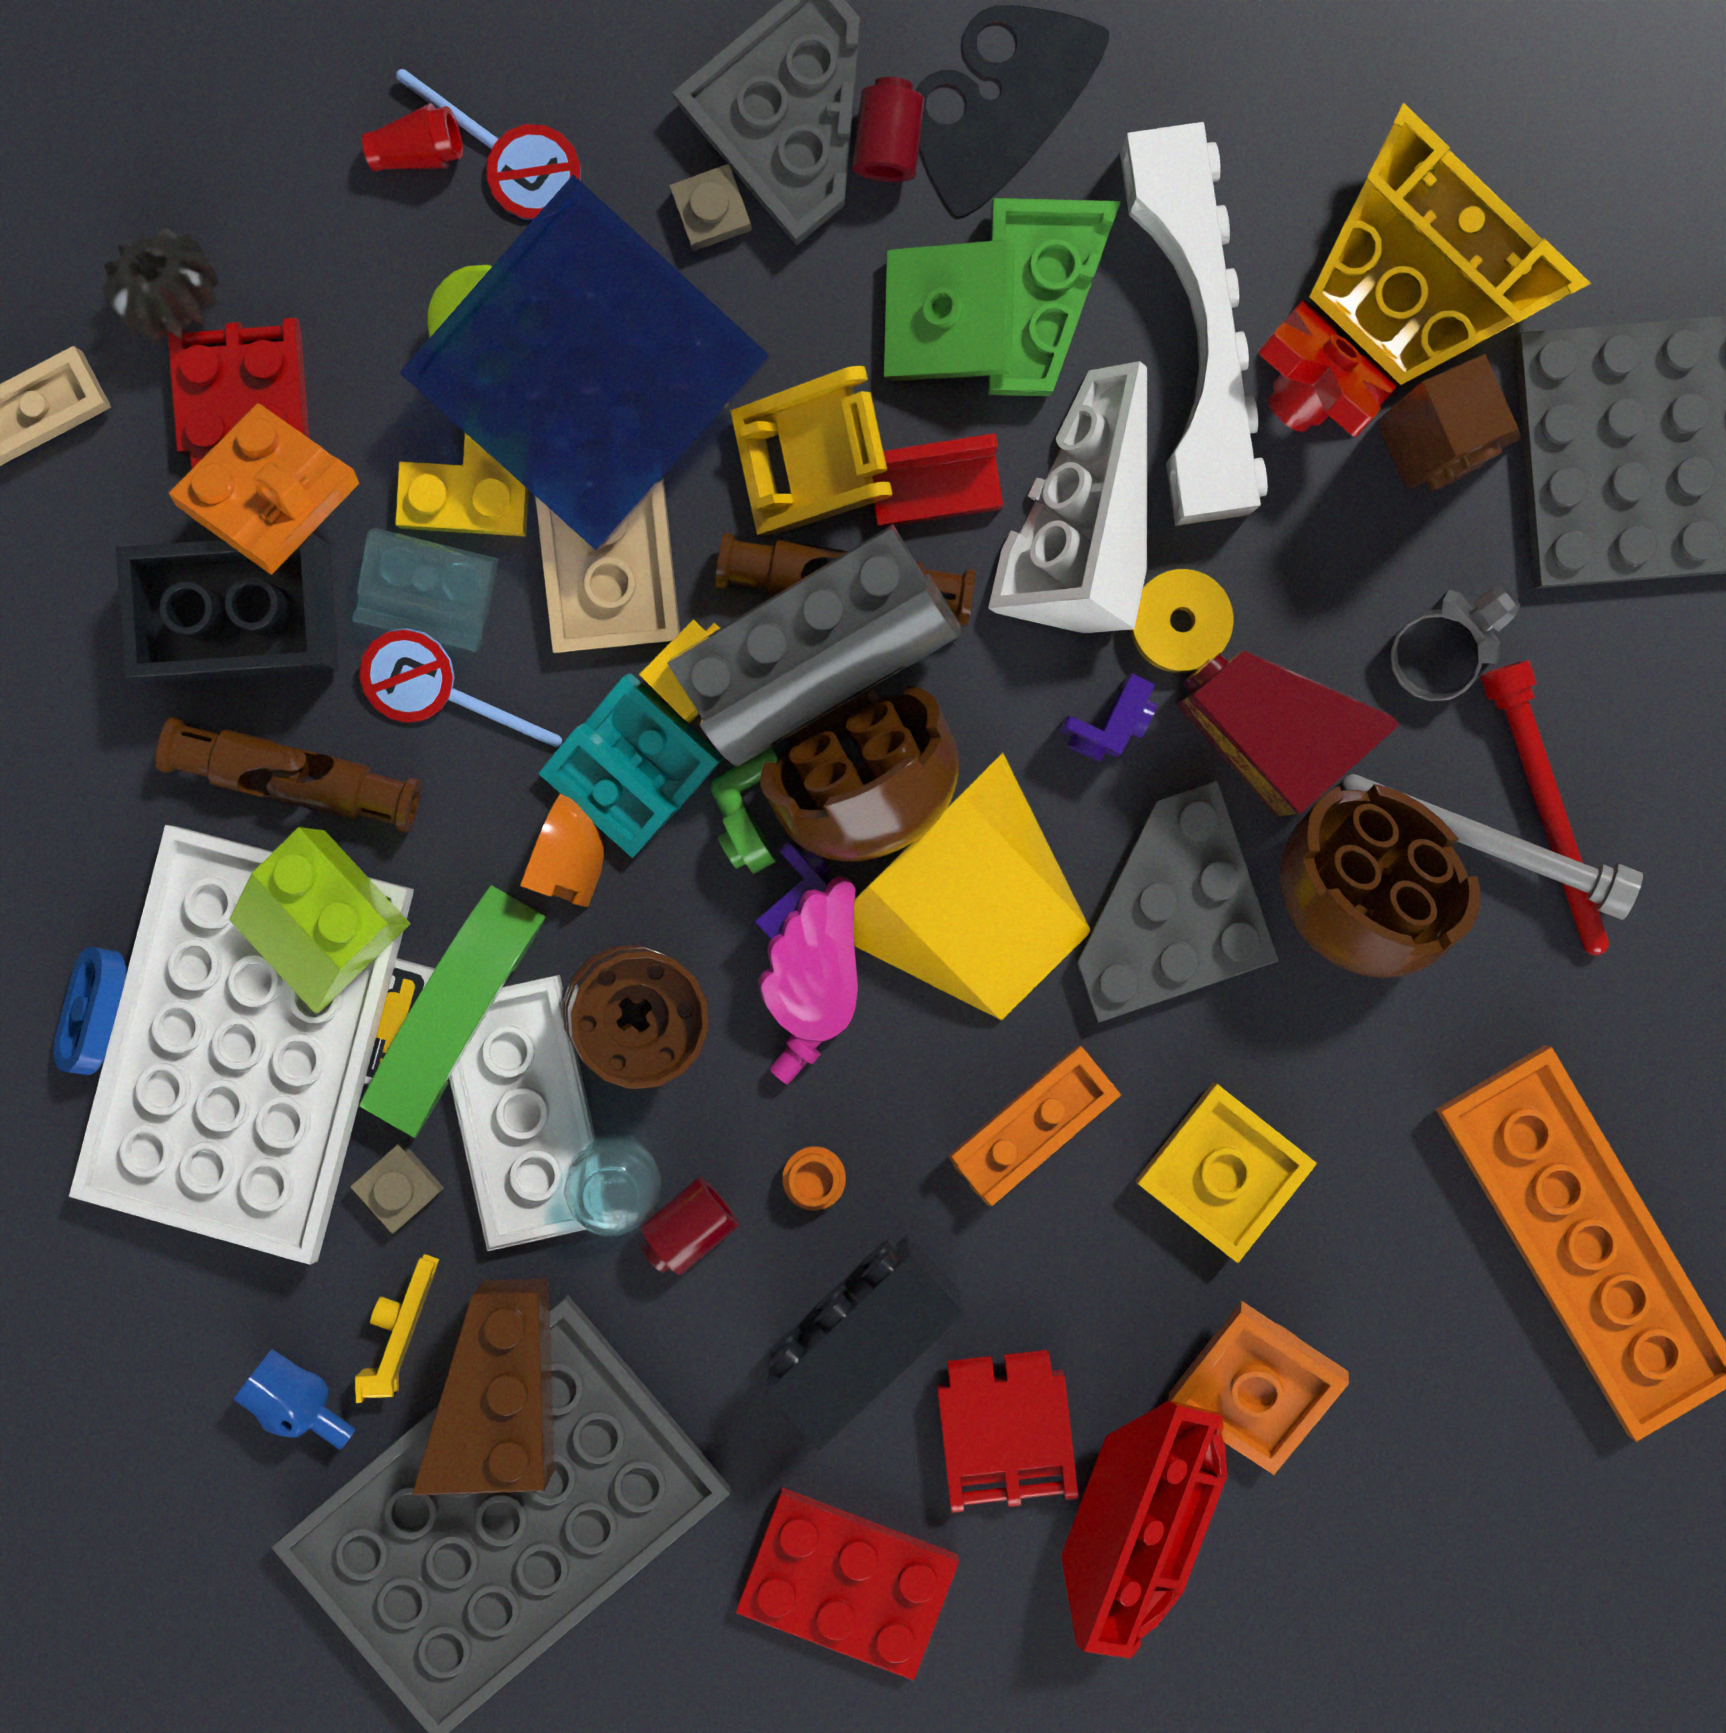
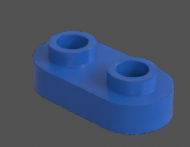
M90 946L80 953L75 962L53 1047L55 1064L62 1072L91 1075L104 1063L128 970L122 955L118 951Z

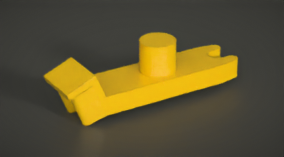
M424 1254L423 1258L419 1259L403 1304L382 1296L378 1299L370 1319V1324L392 1331L380 1367L364 1368L355 1376L356 1403H362L366 1398L394 1397V1392H398L399 1371L440 1259Z

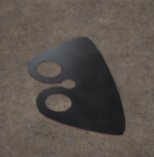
M996 5L980 11L968 24L964 32L962 47L965 59L973 70L983 78H994L999 81L1002 89L1000 96L995 100L983 98L980 94L979 85L966 74L956 70H940L928 75L919 83L915 91L924 97L919 148L931 178L941 197L954 215L957 217L967 215L985 204L1027 163L1061 122L1087 86L1104 56L1109 42V31L1104 26L1080 17L1041 8L1019 5ZM992 23H1003L1009 26L1015 33L1017 49L1007 61L1000 63L990 62L979 53L977 37L985 26ZM944 84L959 88L967 102L963 117L956 123L949 125L934 121L926 108L930 92L937 86Z

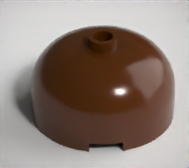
M908 685L903 695L878 698L874 688H871L788 737L787 740L790 746L778 758L776 763H764L760 777L761 788L787 834L796 843L811 853L826 859L864 861L882 857L904 848L926 833L940 819L955 793L959 778L960 760L954 735L938 702L931 693L919 687ZM849 736L853 739L864 761L855 767L847 758L840 744L842 739Z
M1373 784L1368 791H1341L1340 787H1336L1323 795L1291 832L1285 844L1280 862L1279 880L1283 902L1292 923L1300 935L1315 951L1328 961L1348 971L1369 977L1393 978L1406 976L1421 971L1438 961L1473 927L1480 909V886L1477 876L1468 877L1459 856L1452 847L1459 839L1441 818L1412 797L1377 784Z

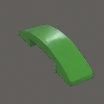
M491 885L454 938L408 1013L359 1105L361 1108L408 1135L417 1138L449 1084L448 1078L512 971H516L545 922L546 916Z

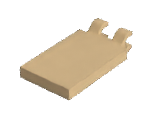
M635 405L609 407L613 445L579 449L576 416L572 415L571 411L545 414L550 459L531 462L553 653L671 642L680 633L661 450L659 448L641 449L639 411Z

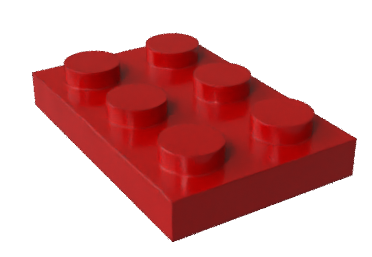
M782 1487L737 1603L736 1613L914 1681L959 1564V1556L949 1550Z

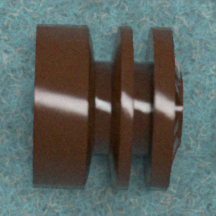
M638 944L611 946L589 957L571 977L562 1002L564 1029L582 1061L603 1080L629 1089L659 1087L682 1075L700 1055L709 1029L707 1000L696 977L675 959L662 952ZM625 998H629L636 1004L643 1000L646 1003L639 1010L643 1020L635 1027L628 1021H623L620 1024L616 1022L623 1014L618 1004Z

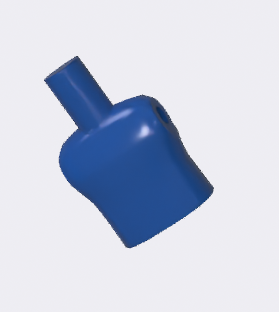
M273 1349L268 1352L233 1398L234 1401L255 1415L264 1431L278 1436L295 1438L311 1429L335 1448L341 1450L356 1430L325 1407L329 1397V1388L321 1377L300 1368Z

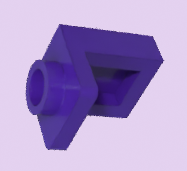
M1133 673L1127 676L1114 699L1101 729L1068 715L1065 717L1059 731L1071 736L1067 747L1099 762L1102 761L1105 753L1112 757L1121 755L1131 734L1142 738L1153 718L1158 704L1148 699L1155 684Z
M789 841L778 850L804 879L755 921L771 939L781 933L785 918L789 913L797 910L799 900L807 890L817 889L822 892L825 891L828 884L823 879L832 872L820 856L811 853L803 847L797 850Z

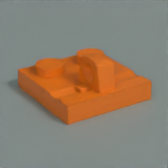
M257 403L169 492V495L176 507L272 575L360 483L354 469L329 454L314 441Z
M1241 1301L1224 1325L1215 1333L1171 1389L1168 1401L1212 1410L1222 1415L1224 1429L1221 1431L1224 1443L1275 1475L1349 1385V1371L1300 1340L1286 1328L1276 1324Z

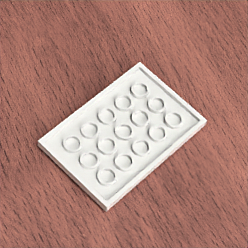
M165 825L69 1197L310 1265L319 1259L403 932L320 1013H314L229 920L251 873L273 852L189 829ZM368 877L407 919L414 889Z

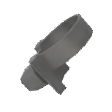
M1504 585L1493 587L1475 599L1476 607L1474 609L1461 593L1448 590L1443 599L1442 609L1426 610L1410 618L1397 634L1391 650L1392 671L1399 684L1413 696L1424 700H1450L1464 693L1474 683L1482 663L1497 664L1501 654L1499 639L1491 629L1494 628L1499 632L1515 618L1520 607L1518 600ZM1444 617L1459 621L1471 631L1478 644L1479 663L1475 674L1465 685L1450 692L1433 693L1418 688L1405 677L1398 664L1397 647L1405 630L1410 625L1424 618Z

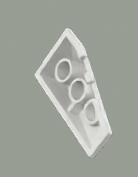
M1140 361L1088 371L1056 437L1057 444L1061 448L1046 480L1036 478L1028 494V497L1035 501L1020 533L1010 531L1001 550L988 607L993 612L1079 633L1135 628L1147 570V367Z

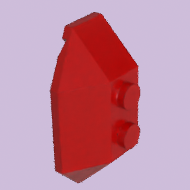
M1169 1400L1106 1435L1061 1553L1076 1646L1084 1652L1131 1659L1142 1646L1141 1638L1158 1626L1182 1596L1228 1476L1226 1450L1221 1431L1224 1429L1223 1416L1217 1412Z

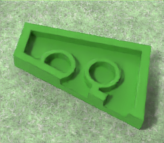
M993 198L991 206V241L1009 240L1015 245L1012 374L988 375V395H1052L1121 201Z

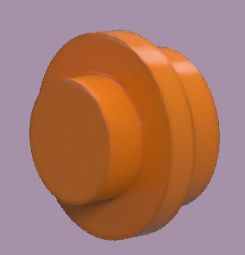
M820 1146L805 1147L795 1152L788 1159L783 1171V1187L788 1198L800 1208L811 1211L826 1209L833 1205L844 1191L846 1184L845 1168L839 1157L829 1149Z

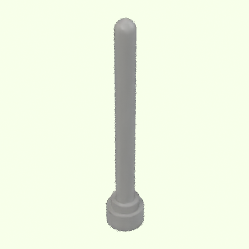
M1351 774L1342 780L1340 789L1341 791H1368L1373 784L1384 785L1359 775ZM1412 797L1441 818L1458 837L1459 840L1457 842L1587 892V900L1597 903L1596 910L1623 920L1635 903L1643 880L1642 872L1616 863L1612 868L1601 864L1596 869Z

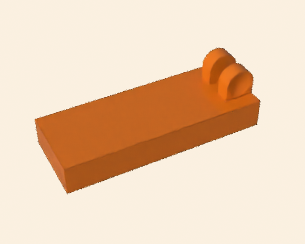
M1076 1046L947 1157L952 1161L959 1174L964 1176L969 1182V1186L988 1206H993L1119 1098L1121 1094L1083 1047Z

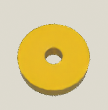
M1190 569L1170 570L1156 576L1143 587L1135 628L1129 629L1130 635L1137 651L1153 666L1175 673L1194 671L1209 658L1212 659L1218 653H1222L1227 646L1233 630V609L1226 592L1208 575ZM1183 610L1190 615L1192 625L1188 632H1178L1171 626L1170 617L1173 611Z

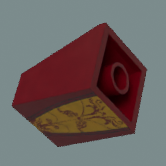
M1242 651L1229 659H1226L1221 653H1218L1212 659L1209 658L1181 683L1189 693L1176 703L1181 711L1276 817L1301 814L1399 726L1390 714L1246 651Z

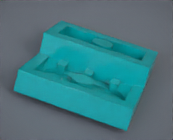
M630 673L621 678L587 721L575 728L538 774L560 794L571 798L577 803L600 830L629 856L634 858L690 798L724 757Z

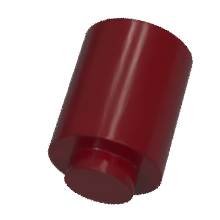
M880 77L875 80V85L862 89L852 167L856 174L883 182H905L916 177L924 97L913 90V84L910 81L899 77Z
M699 1176L640 1226L645 1239L639 1243V1248L647 1260L660 1273L663 1274L670 1268L676 1274L682 1275L739 1227L740 1223L720 1194L704 1178Z

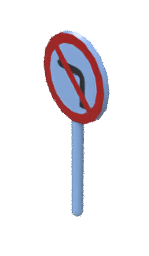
M399 69L396 72L398 81L428 103L433 104L436 109L448 106L452 110L459 126L492 149L487 159V181L493 197L508 213L523 220L542 221L559 215L573 202L581 185V164L574 146L562 133L546 125L524 124L508 130L498 139L408 71Z
M408 628L388 631L372 641L362 656L359 675L363 692L373 707L390 719L406 723L423 721L442 710L446 702L450 700L553 747H559L562 744V738L559 735L454 689L455 676L450 657L442 645L425 632Z

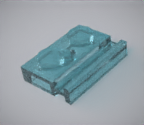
M373 528L367 533L357 594H359L356 611L353 613L352 621L390 631L404 628L425 632L439 643L476 652L482 646V632L484 621L487 620L498 558Z

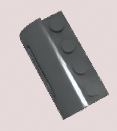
M891 525L675 655L667 664L702 717L699 725L709 740L730 763L740 766L960 637L962 627L930 574L923 575L894 525Z

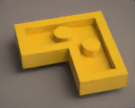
M467 402L463 465L399 462L396 526L400 529L526 536L534 410L531 406Z

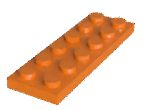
M1541 1046L1435 1109L1630 1438L1636 1442L1726 1389V1342L1552 1047Z

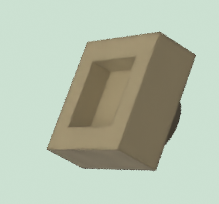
M730 164L669 185L693 252L752 231L751 223Z
M403 1141L350 1186L392 1234L444 1189Z

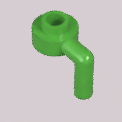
M773 747L718 776L712 781L710 787L711 793L724 817L723 823L727 830L718 835V839L733 866L738 869L746 864L753 874L775 863L776 858L764 833L747 808L740 793L760 782L764 763H776L779 757Z

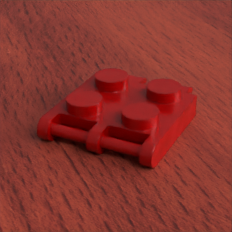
M297 317L284 318L282 325L243 328L241 322L226 323L225 330L186 332L183 326L169 328L168 341L177 452L184 456H190L192 469L257 403L310 439L302 335ZM283 338L284 341L271 342L266 339ZM257 340L251 344H245V341ZM226 343V346H214V347H207V346H205V345H201V344Z
M1048 1350L1005 1354L1006 1376L994 1377L991 1356L947 1361L949 1382L937 1383L951 1513L964 1512V1505L1007 1501L1008 1507L1021 1506V1499L1060 1494H1064L1065 1501L1078 1499L1065 1374L1063 1369L1051 1371ZM1062 1475V1481L1019 1486L1020 1479ZM1005 1481L1006 1486L1004 1488L962 1492L961 1487Z

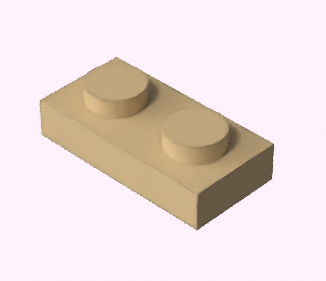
M72 346L0 384V466L112 408L85 355L77 347Z

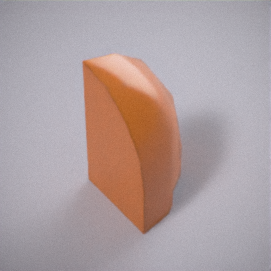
M560 794L553 804L542 827L520 886L550 897L555 895L579 906L589 907L602 872L605 844L602 831L571 798Z

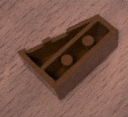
M1486 354L1421 382L1376 421L1406 490L1424 482L1427 483L1430 492L1443 488L1467 476L1466 473L1484 465L1483 462L1503 453L1501 448L1521 440L1517 424Z

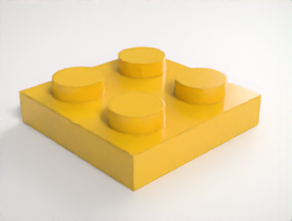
M1213 1082L1135 1181L1235 1262L1239 1263L1317 1163L1221 1086Z

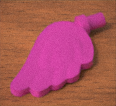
M842 876L832 879L824 892L811 889L802 895L797 910L789 913L785 918L781 933L774 936L768 943L767 952L770 968L766 969L758 980V986L765 1005L777 1022L791 1033L786 1040L789 1046L769 1068L777 1078L788 1085L807 1062L814 1064L821 1054L816 1048L822 1041L837 1036L847 1028L856 1008L858 982L853 937V912L856 889L850 879Z

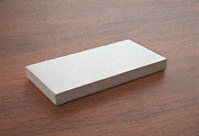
M560 975L502 987L449 1077L487 1251L609 1225L614 1221L578 1055L564 1029L562 1004L564 991Z

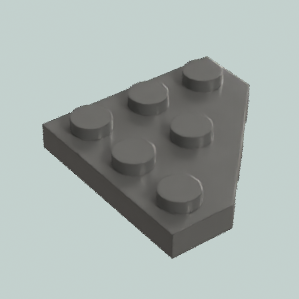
M782 0L672 92L676 104L724 161L730 164L734 173L796 246L845 206L860 36V17L845 0Z
M1218 781L1155 801L1143 823L1144 826L1130 855L1125 860L1103 904L1102 912L1076 959L1095 1020L1098 1023L1279 961Z

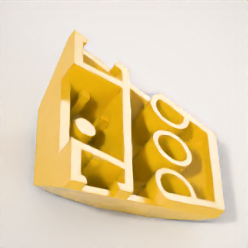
M1405 103L1402 104L1394 120L1391 130L1309 296L1400 385L1591 284L1545 238L1541 239L1449 150L1450 147Z
M1003 753L947 807L940 819L926 833L912 842L854 899L853 937L855 947L1001 1021L1091 932Z

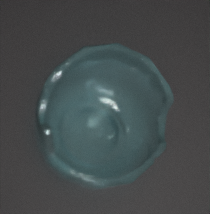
M600 1135L594 1142L572 1158L569 1164L570 1167L567 1169L563 1194L572 1218L589 1232L605 1237L611 1235L621 1236L646 1222L656 1209L661 1196V1173L652 1152L633 1136Z

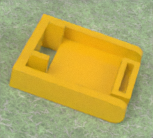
M864 366L846 367L730 410L757 535H777L893 496L890 482L873 483L872 476L887 471L871 392L861 391L854 394L853 387L868 381ZM778 434L791 494H778L766 439Z

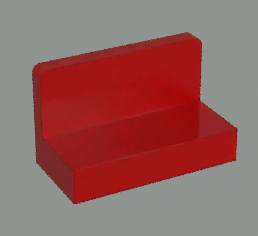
M996 434L883 451L887 471L872 476L873 483L890 482L893 496L874 503L877 528L882 529L888 528L891 525H907L1002 509L1003 500L995 456L998 449Z

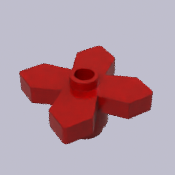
M1304 300L1258 350V353L1281 373L1273 383L1274 392L1269 396L1268 404L1273 413L1285 425L1298 432H1306L1312 425H1321L1330 416L1349 434L1357 437L1375 418L1381 409L1380 405L1398 385V382L1372 358L1359 354L1351 343L1338 336L1333 324Z

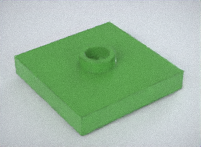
M996 240L887 250L885 378L890 381L1012 374L1014 244L1009 240Z

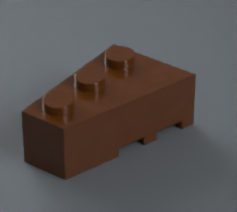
M549 1278L484 1280L472 1294L412 1495L545 1491L555 1471Z

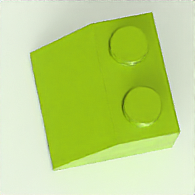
M298 827L251 873L229 918L231 923L314 1013H320L411 924L324 830Z

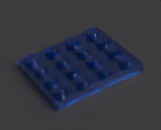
M572 175L399 373L591 547L599 551L770 359V355L578 178Z

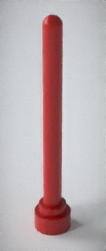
M1530 660L1519 661L1480 675L1479 677L1487 700L1494 699L1497 710L1504 709L1551 851L1583 863L1529 700L1535 698L1531 686L1537 684ZM1562 883L1584 950L1594 956L1605 953L1609 946V940L1600 913L1596 910L1597 904L1587 900V892Z

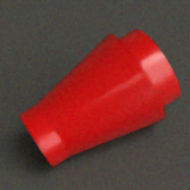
M429 103L375 131L366 132L362 135L365 158L369 167L374 172L385 169H447L450 166V161L461 159L463 156L460 129L452 110L448 106L436 109L433 104Z

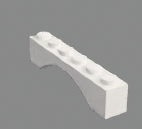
M1204 122L1127 133L1120 151L1129 216L1153 237L1173 264L1189 297L1197 329L1199 371L1194 404L1183 435L1166 463L1175 526L1247 516L1261 505L1260 497L1267 495L1268 484L1264 461L1262 458L1254 459L1250 434L1257 433L1258 413L1254 396L1252 394L1244 395L1241 371L1248 369L1249 354L1244 332H1235L1232 308L1239 305V285L1235 269H1226L1222 245L1229 244L1230 225L1225 205L1216 206L1213 182L1220 180L1221 171L1218 147L1216 142L1207 143Z

